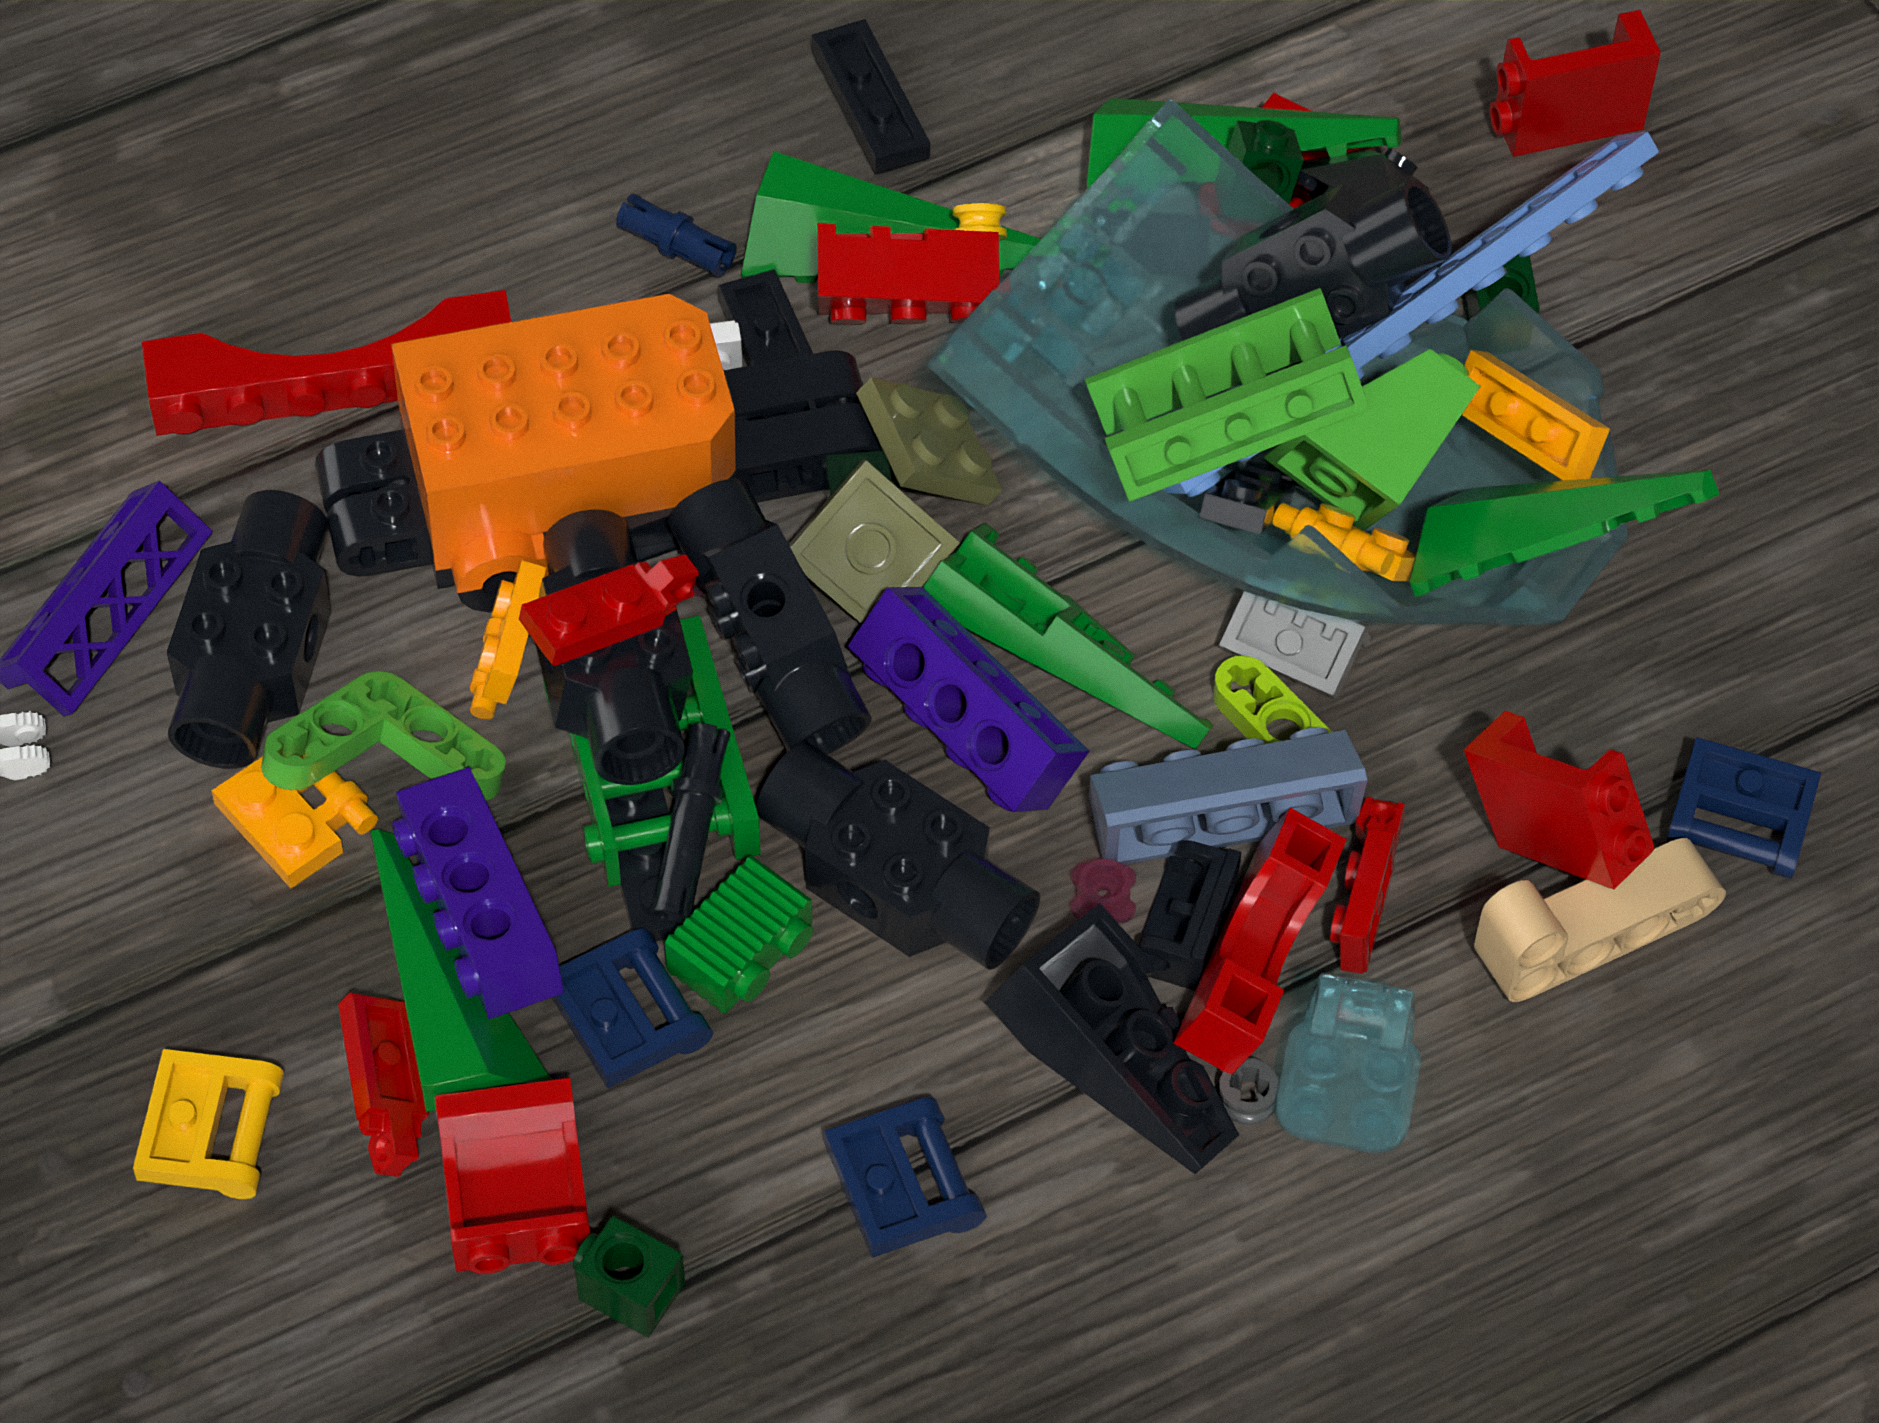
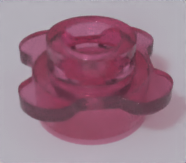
M1098 859L1090 863H1082L1073 870L1072 882L1077 886V898L1072 901L1071 911L1078 920L1099 903L1104 906L1118 923L1128 922L1134 917L1136 905L1130 899V892L1136 883V873L1131 867L1110 859ZM1106 890L1109 891L1110 894L1106 897H1102L1098 894V891Z

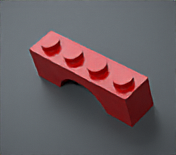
M1290 807L1260 841L1173 1044L1216 1068L1233 1075L1263 1043L1284 993V989L1277 986L1283 964L1305 920L1327 889L1346 843V838Z

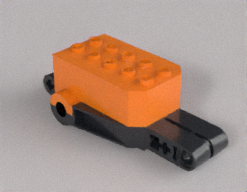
M664 294L391 344L402 430L330 444L316 456L315 469L324 509L327 513V523L336 563L342 572L357 577L372 576L432 564L438 589L456 586L457 594L464 605L472 610L491 613L501 581L505 580L513 583L522 560L546 567L544 578L549 576L543 550L544 537L557 521L570 514L584 510L599 509L611 511L623 517L629 525L638 563L680 549L667 522L669 514L682 500L705 486L726 479H742L747 483L756 502H763L837 488L862 459L867 460L880 472L885 466L886 457L856 394L863 386L856 359L850 353L839 350L826 351L723 370L707 312L671 294Z

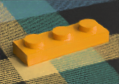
M1470 350L1464 366L1469 372L1468 377L1481 387L1462 413V416L1563 481L1590 479L1610 428L1489 352Z

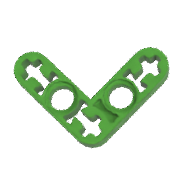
M373 671L357 677L272 731L266 738L261 765L263 776L271 784L287 790H302L314 785L370 747L381 742L430 779L470 767L485 801H488L500 792L506 760L504 754L494 744L405 680L392 673ZM326 724L341 725L348 728L352 734L347 736L332 735L325 732L321 726ZM421 730L434 732L443 740L438 742L421 741L415 738L412 733Z

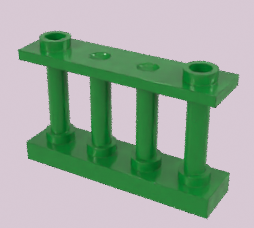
M699 615L680 619L693 669L688 690L689 696L686 698L682 719L679 721L680 730L687 729L688 732L691 724L705 723L717 726L715 735H718L719 729L722 728L731 734L719 786L724 790L722 804L714 806L709 833L716 831L718 837L729 835L735 860L761 855L759 816L701 617ZM543 678V683H544L546 698H547V702H548L549 709H550V711H551L550 704H549V699H548V695H547V691H546V686H545V682H544V678ZM568 732L592 823L591 825L583 826L589 862L591 865L602 862L608 887L621 885L618 852L666 842L672 814L612 827L605 800L672 786L673 780L680 778L684 757L674 770L657 780L637 785L615 784L598 775L594 766L589 740Z

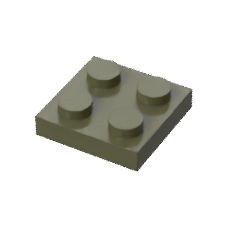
M870 377L856 392L901 487L987 506L1003 491L991 467L992 459L989 453L981 446L969 422V412L958 398L950 394H940L915 388L905 383L898 384Z
M862 459L794 537L789 546L804 574L857 621L863 624L887 587H922L939 563L947 558L960 542L867 460Z

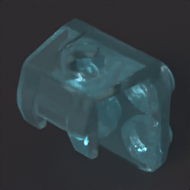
M1320 974L1308 1001L1305 1021L1294 1027L1289 1035L1277 1094L1276 1116L1281 1126L1289 1134L1303 1140L1369 1153L1388 1152L1396 1149L1405 1140L1411 1122L1421 1065L1420 1052L1412 1043L1416 1017L1414 990L1331 974Z

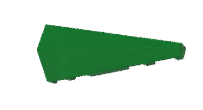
M1109 98L1093 115L1087 176L1089 198L1104 197L1107 190L1113 184L1141 182L1145 190L1160 187L1161 180L1201 177V180L1219 177L1237 120L1253 123L1261 120L1279 122L1287 128L1295 130L1302 153L1327 151L1330 158L1345 156L1347 149L1386 145L1388 148L1398 147L1402 142L1399 117ZM1272 162L1260 163L1253 167V169L1264 168Z
M773 151L756 195L741 278L775 269L778 277L795 276L797 283H814L816 275H818L817 223L836 224V234H869V227L890 226L891 233H924V230L927 228L954 230L959 227L960 221L953 216L952 209ZM1001 226L1006 228L1007 238L999 240V277H1002L1004 269L1042 268L1043 275L1054 274L1059 257V244Z
M1710 469L1468 488L1428 507L1410 578V585L1415 597L1421 596L1455 579L1462 578L1466 581L1484 574V571L1515 562L1521 563L1608 533V531L1619 527V524L1638 520L1641 523L1656 518L1665 511L1693 503L1705 502L1720 493Z
M986 522L969 533L958 551L939 563L923 588L964 628L1193 749L1200 745L1214 726L1210 721L1199 718L1172 698L1175 690L1164 680H1157L1155 683H1152L1133 669L1130 664L1135 654L1069 595H1062L1036 576L1038 568L1030 560L1021 557L1016 561L997 547L995 542L999 533Z
M380 829L372 830V843L426 1112L436 1110V1095L552 1080L509 1013L488 1020L478 995L469 999L465 997L454 966V961L461 959L456 948L448 951L444 950L434 924L433 913L439 912L436 902L423 903L412 873L414 865L408 857L403 858L394 834Z

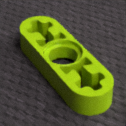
M1234 656L1225 660L1218 667L1213 690L1214 703L1247 739H1262L1265 744L1280 742L1281 740L1272 737L1266 728L1268 724L1278 719L1291 720L1301 730L1322 727L1326 728L1328 733L1332 732L1260 660L1250 656ZM1235 681L1242 687L1252 683L1254 685L1253 696L1244 689H1240L1235 693L1232 692V682ZM1256 703L1261 707L1257 715H1255Z

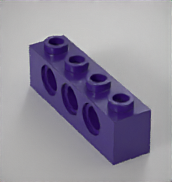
M887 587L848 645L864 662L863 669L865 673L878 684L890 688L905 703L904 710L906 714L919 725L931 729L947 745L945 751L948 756L958 765L972 770L988 786L987 793L990 798L1008 811L1048 810L1090 752L923 587ZM922 653L925 659L924 670H922L921 666ZM963 694H965L967 702L965 712L962 707ZM1005 735L1007 736L1009 742V750L1007 754L1004 749Z
M470 767L397 791L396 797L401 819L391 822L394 836L403 858L414 855L418 862L417 866L412 867V873L423 903L428 904L435 901L439 912L433 913V920L444 950L448 951L456 948L461 959L455 960L454 966L465 997L469 999L478 995L487 1018L490 1020L563 994L564 990L557 952Z

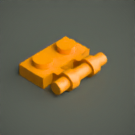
M1281 503L1276 509L1272 523L1274 526L1286 531L1285 533L1290 534L1292 541L1309 549H1323L1339 557L1340 563L1355 570L1371 571L1391 581L1410 582L1416 554L1406 550L1409 544L1407 538L1378 527H1374L1372 534L1353 526L1356 518L1355 515L1329 504L1321 503L1318 511L1308 506L1299 510L1286 503Z
M522 560L514 582L502 580L491 614L493 618H490L486 623L483 634L484 644L469 686L470 691L474 694L470 713L479 719H492L498 702L506 705L518 676L529 635L519 621L521 605L538 599L546 567Z
M262 756L211 790L216 807L291 889L343 853L341 839L334 831L349 823L358 834H366L374 828L378 817L366 805L368 797L353 781L345 782L336 771L314 784L317 790L326 798V801L313 810L300 795L309 787L302 790L282 789L271 784L263 776L261 770Z

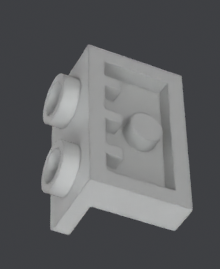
M1271 576L1268 584L1251 577L1219 644L1221 649L1236 656L1254 657L1263 662L1272 672L1336 700L1360 647L1366 648L1371 638L1366 627L1359 624L1362 615L1328 600L1324 609L1302 599L1305 590L1282 578Z

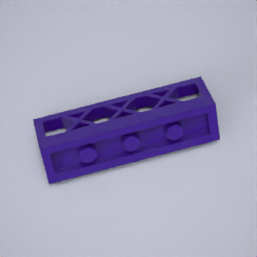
M161 481L132 491L0 658V683L7 689L27 683L62 716L65 717L73 714L213 531ZM165 513L188 534L177 551L158 550L156 524ZM143 542L144 552H135ZM160 561H168L161 570ZM127 562H145L148 588L142 596L123 597L121 569ZM108 587L109 597L99 598ZM125 606H133V608L126 615ZM93 607H110L113 633L106 642L88 643L85 615ZM72 633L73 643L64 644ZM89 652H98L90 662ZM57 653H74L77 680L67 693L43 672V669Z

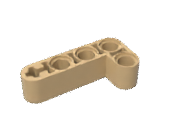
M1679 838L1655 848L1615 890L1585 880L1543 899L1537 888L1529 880L1518 881L1506 886L1493 895L1484 905L1474 948L1508 1000L1511 1002H1521L1697 922L1714 911L1722 903L1726 896V890L1691 840Z

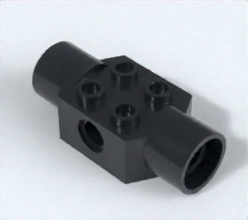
M1408 180L1369 201L1342 184L1240 236L1221 261L1222 275L1177 297L1175 302V318L1180 335L1184 341L1321 288L1340 340L1387 317L1405 290V280L1450 258L1452 243L1446 221L1431 194L1415 180Z
M733 478L718 481L686 497L669 514L668 525L683 553L687 555L699 571L697 580L701 588L707 591L712 605L708 606L714 624L724 640L733 637L734 645L740 658L736 659L740 673L751 693L757 692L787 751L795 745L806 741L828 755L852 742L868 728L872 717L851 679L836 632L779 525L766 520L750 488L742 479Z
M263 490L249 495L244 501L231 542L203 548L200 551L167 649V657L176 695L179 696L168 729V738L180 753L198 763L222 769L245 767L251 764L256 757L266 723L300 714L332 613L325 570L317 564L328 531L327 518L316 505L303 497L278 490Z
M593 509L579 511L557 521L547 531L543 540V550L549 576L542 579L538 598L631 564L635 566L638 563L631 531L626 520L614 512ZM677 609L665 616L663 626L557 666L549 662L536 644L555 728L589 740L595 769L603 779L621 785L643 784L667 775L679 765L685 753L679 721L682 719L693 669Z
M805 741L795 745L779 760L761 789L756 804L759 819L805 848L806 889L908 957L944 943H949L988 970H992L1001 965L1013 953L1026 935L1036 916L1040 904V893L988 859L990 827L886 760L853 772Z

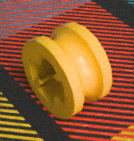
M971 203L953 207V216L960 221L959 227L954 230L999 232V240L1007 238L1006 228L1000 225L1001 218L1007 216L1006 206L991 203Z

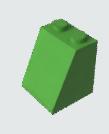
M1428 349L1362 387L1370 410L1274 446L1268 450L1264 459L1325 504L1338 507L1355 515L1356 518L1353 524L1365 531L1402 503L1481 386L1468 377L1469 372L1460 361L1444 353L1437 354L1433 350Z

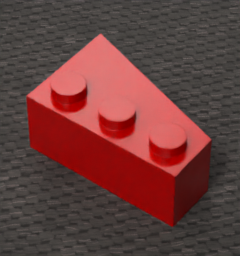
M817 223L818 315H830L831 323L863 324L867 322V315L891 314V322L896 324L927 322V314H951V322L973 324L986 322L987 313H998L1000 305L999 232L927 228L924 230V233H891L890 226L869 227V234H836V224Z

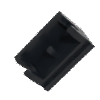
M1182 840L1178 842L1174 852L1180 857H1169L1164 877L1138 946L1145 953L1154 970V973L1150 976L1151 978L1196 991L1219 938L1237 887L1242 852L1231 848L1226 851L1199 842ZM1189 859L1196 860L1199 863H1195L1193 861H1190Z

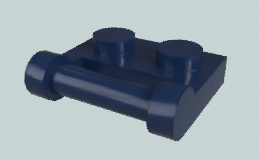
M1696 737L1666 843L1679 838H1688L1695 845L1774 867L1773 874L1792 879L1822 772ZM1696 807L1784 832L1782 842L1693 818Z
M645 928L633 930L559 966L564 993L551 997L607 1089L678 1053L690 1054L699 1050L710 1041L713 1035V1031L703 1015L692 1012L656 954L658 953L659 946L649 930ZM625 967L635 969L669 1025L657 1031L654 1029L620 975L619 970Z
M933 1097L918 1099L824 1131L825 1147L872 1258L949 1231L952 1233L967 1232L982 1224L987 1217L979 1196L970 1194L941 1128L945 1120L937 1099ZM906 1135L917 1137L944 1202L932 1206L928 1205L900 1137Z

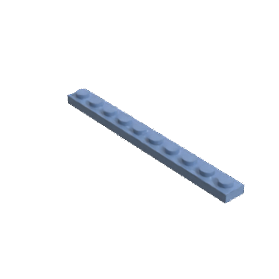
M1648 131L1618 135L1453 253L1448 260L1444 261L1440 268L1435 266L1407 286L1387 317L1340 339L1341 345L1327 350L1326 353L1346 345L1359 379H1361L1365 375L1362 369L1365 364L1376 356H1379L1381 359L1386 358L1405 348L1412 341L1409 334L1412 330L1424 322L1428 325L1433 324L1452 314L1459 307L1456 299L1471 288L1474 291L1481 290L1499 280L1506 273L1503 265L1516 255L1520 257L1531 255L1546 246L1552 240L1549 233L1552 229L1564 221L1566 224H1570L1593 212L1598 207L1595 198L1609 188L1612 191L1619 190L1640 178L1644 173L1641 165L1659 153ZM1256 454L1240 459L1237 462L1245 461L1255 456ZM1224 466L1162 489L1160 492L1187 494L1188 497L1199 495L1220 480L1221 477L1217 471Z

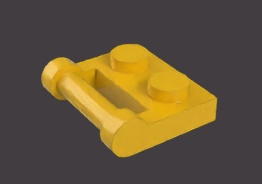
M163 1049L133 1165L136 1181L217 1190L223 1195L235 1199H251L256 1196L260 1173L255 1169L271 1099L280 1094L284 1077L283 1070L277 1065L265 1061ZM228 1087L243 1089L246 1093L229 1161L211 1159Z

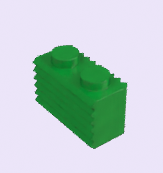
M748 856L745 863L739 865L736 872L730 874L727 881L722 882L718 890L713 891L709 899L704 900L701 907L694 910L692 916L686 917L683 925L677 926L674 934L668 935L665 941L666 969L671 976H676L682 984H687L691 991H696L701 998L707 999L711 1006H716L721 1013L726 1014L740 999L748 1003L762 992L770 978V969L784 955L792 959L806 947L814 930L812 926V899L755 857Z

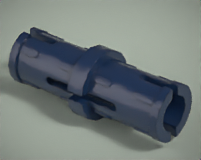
M635 193L627 197L628 203L632 204L633 207L625 202L621 205L617 215V227L658 246L660 254L670 259H675L678 256L719 278L726 273V269L721 267L720 264L727 268L731 267L737 251L736 243L725 240L695 225L692 222L694 220L692 216L680 211L673 214Z

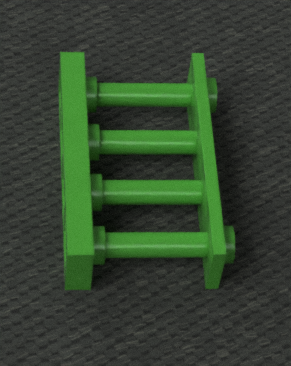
M1321 288L1085 379L1106 435L1124 430L1106 437L1105 441L1129 502L1370 410L1347 346L1345 345L1326 353L1327 350L1338 347L1341 343ZM1302 360V362L1299 364L1293 365L1291 367H1288L1286 369L1280 370L1278 372L1266 376V374L1270 372L1276 371L1278 369H1281L1283 367L1289 366ZM1239 384H1242L1241 386L1236 387V388H1234V389L1228 390V391H1226V392H1223V393H1221V394L1215 395V396L1210 397V398H1208V399L1206 398V397L1211 396V395H1213V394H1216V393H1218V392H1221V391H1224V390L1229 389V388H1231V387H1234V386H1237V385H1239ZM1179 407H1183L1182 409H1179V410H1177V411L1171 412V413H1169V414H1166V415H1164V416L1158 417V418H1156V419H1153V420L1147 422L1148 419H1151V418H1154V417L1159 416V415H1161V414L1167 413V412L1172 411V410H1174V409H1177V408H1179Z

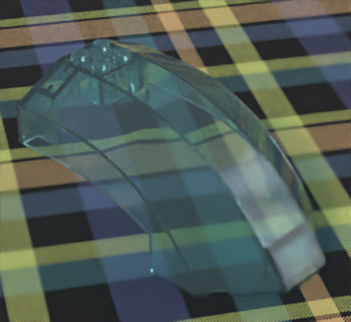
M1171 98L1135 135L1111 165L996 290L993 289L957 328L927 364L935 374L1020 451L1064 488L1108 520L1153 548L1205 575L1248 593L1301 610L1344 619L1393 624L1558 625L1564 620L1628 538L1626 523L1619 524V527L1608 531V533L1521 563L1515 562L1484 571V574L1466 581L1458 578L1434 589L1430 593L1415 597L1410 582L1391 581L1374 572L1362 571L1313 526L1306 525L1291 538L1290 534L1274 526L1273 523L1260 535L1199 518L1205 493L1211 488L1193 497H1188L1187 494H1169L1162 489L1129 502L1105 441L1106 437L1124 430L1106 435L1085 379L1183 341L1175 318V302L1177 297L1222 275L1221 261L1240 236L1294 209L1256 177ZM1503 289L1469 321L1452 313L1436 323L1429 325L1426 322L1422 323L1409 333L1412 341L1405 348L1386 358L1381 359L1379 356H1376L1362 367L1365 375L1360 379V382L1366 385L1428 349L1433 350L1437 354L1444 353L1450 355L1463 365H1465L1470 350L1485 351L1602 423L1598 399L1604 395L1600 370L1510 289ZM1285 367L1266 374V376L1285 369ZM1239 384V385H1237V386L1231 387V388L1226 389V390H1224V391L1218 392V393L1213 394V395H1211V396H1208V397H1206V398L1208 399V398L1213 397V396H1215V395H1218V394H1221V393L1226 392V391H1228V390L1234 389V388H1236V387L1241 386L1242 384ZM1179 407V408L1174 409V410H1172V411H1169V412H1167V413H1164V414H1161V415L1156 416V417H1154V418L1148 419L1147 422H1148V421H1151V420H1153V419H1156V418H1158V417L1164 416V415H1166V414H1169V413H1171V412L1177 411V410H1179V409H1182L1183 407ZM1461 415L1402 503L1365 531L1372 534L1374 527H1378L1399 534L1409 540L1406 550L1417 554L1428 507L1468 488L1563 480ZM1610 431L1590 478L1618 476ZM1268 449L1240 462L1238 467L1245 468L1248 461L1267 464L1264 456ZM1224 467L1217 471L1221 477L1220 480L1231 471ZM1295 487L1290 506L1299 510L1308 506L1318 511L1320 504L1324 502L1313 494L1311 495Z

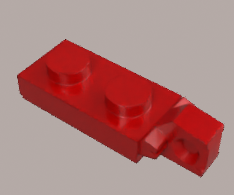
M686 554L660 560L653 568L648 562H640L635 566L631 564L522 604L519 621L549 662L557 666L663 626L665 616L674 612L679 602L694 596L695 592L693 590L696 578L699 576V571Z
M1366 797L1359 816H1357L1355 821L1356 837L1364 847L1362 852L1352 850L1350 853L1345 876V889L1352 890L1348 905L1337 904L1330 935L1332 943L1340 944V964L1343 971L1363 974L1368 970L1394 871V857L1405 818L1404 803H1394Z
M350 992L338 1003L356 1118L360 1121L359 1128L362 1135L371 1136L368 1151L374 1173L399 1177L405 1168L413 1161L416 1162L419 1158L416 1141L417 1138L421 1137V1123L429 1116L425 1109L404 1001Z

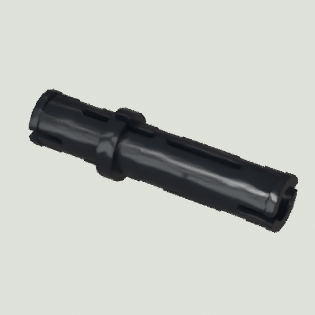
M695 723L689 726V737L681 775L678 780H673L670 791L671 796L676 799L655 898L650 909V914L656 918H662L663 913H666L664 920L668 922L684 923L686 917H690L693 914L692 911L714 806L722 804L724 790L719 786L731 734L722 728L719 729L718 735H715L717 726L711 724Z

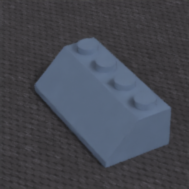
M1322 727L1300 730L1291 735L1290 740L1265 744L1262 739H1245L1231 744L1227 747V751L1201 755V752L1198 750H1183L1168 755L1163 759L1162 763L1138 767V764L1133 761L1112 763L1103 767L1100 770V774L1090 775L1089 801L1103 867L1106 869L1178 856L1174 852L1178 842L1182 840L1195 841L1216 848L1261 841L1290 807L1328 829L1355 824L1360 813L1368 781L1365 767L1346 730L1328 733V730Z

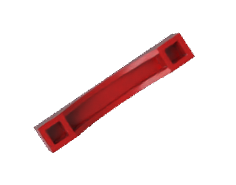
M506 290L445 298L424 317L396 334L365 346L329 354L293 356L260 353L227 344L205 333L141 341L148 399L156 436L173 433L189 434L201 429L236 424L251 425L258 421L291 416L307 417L316 415L319 412L353 407L370 408L381 403L398 401L391 344L511 322Z

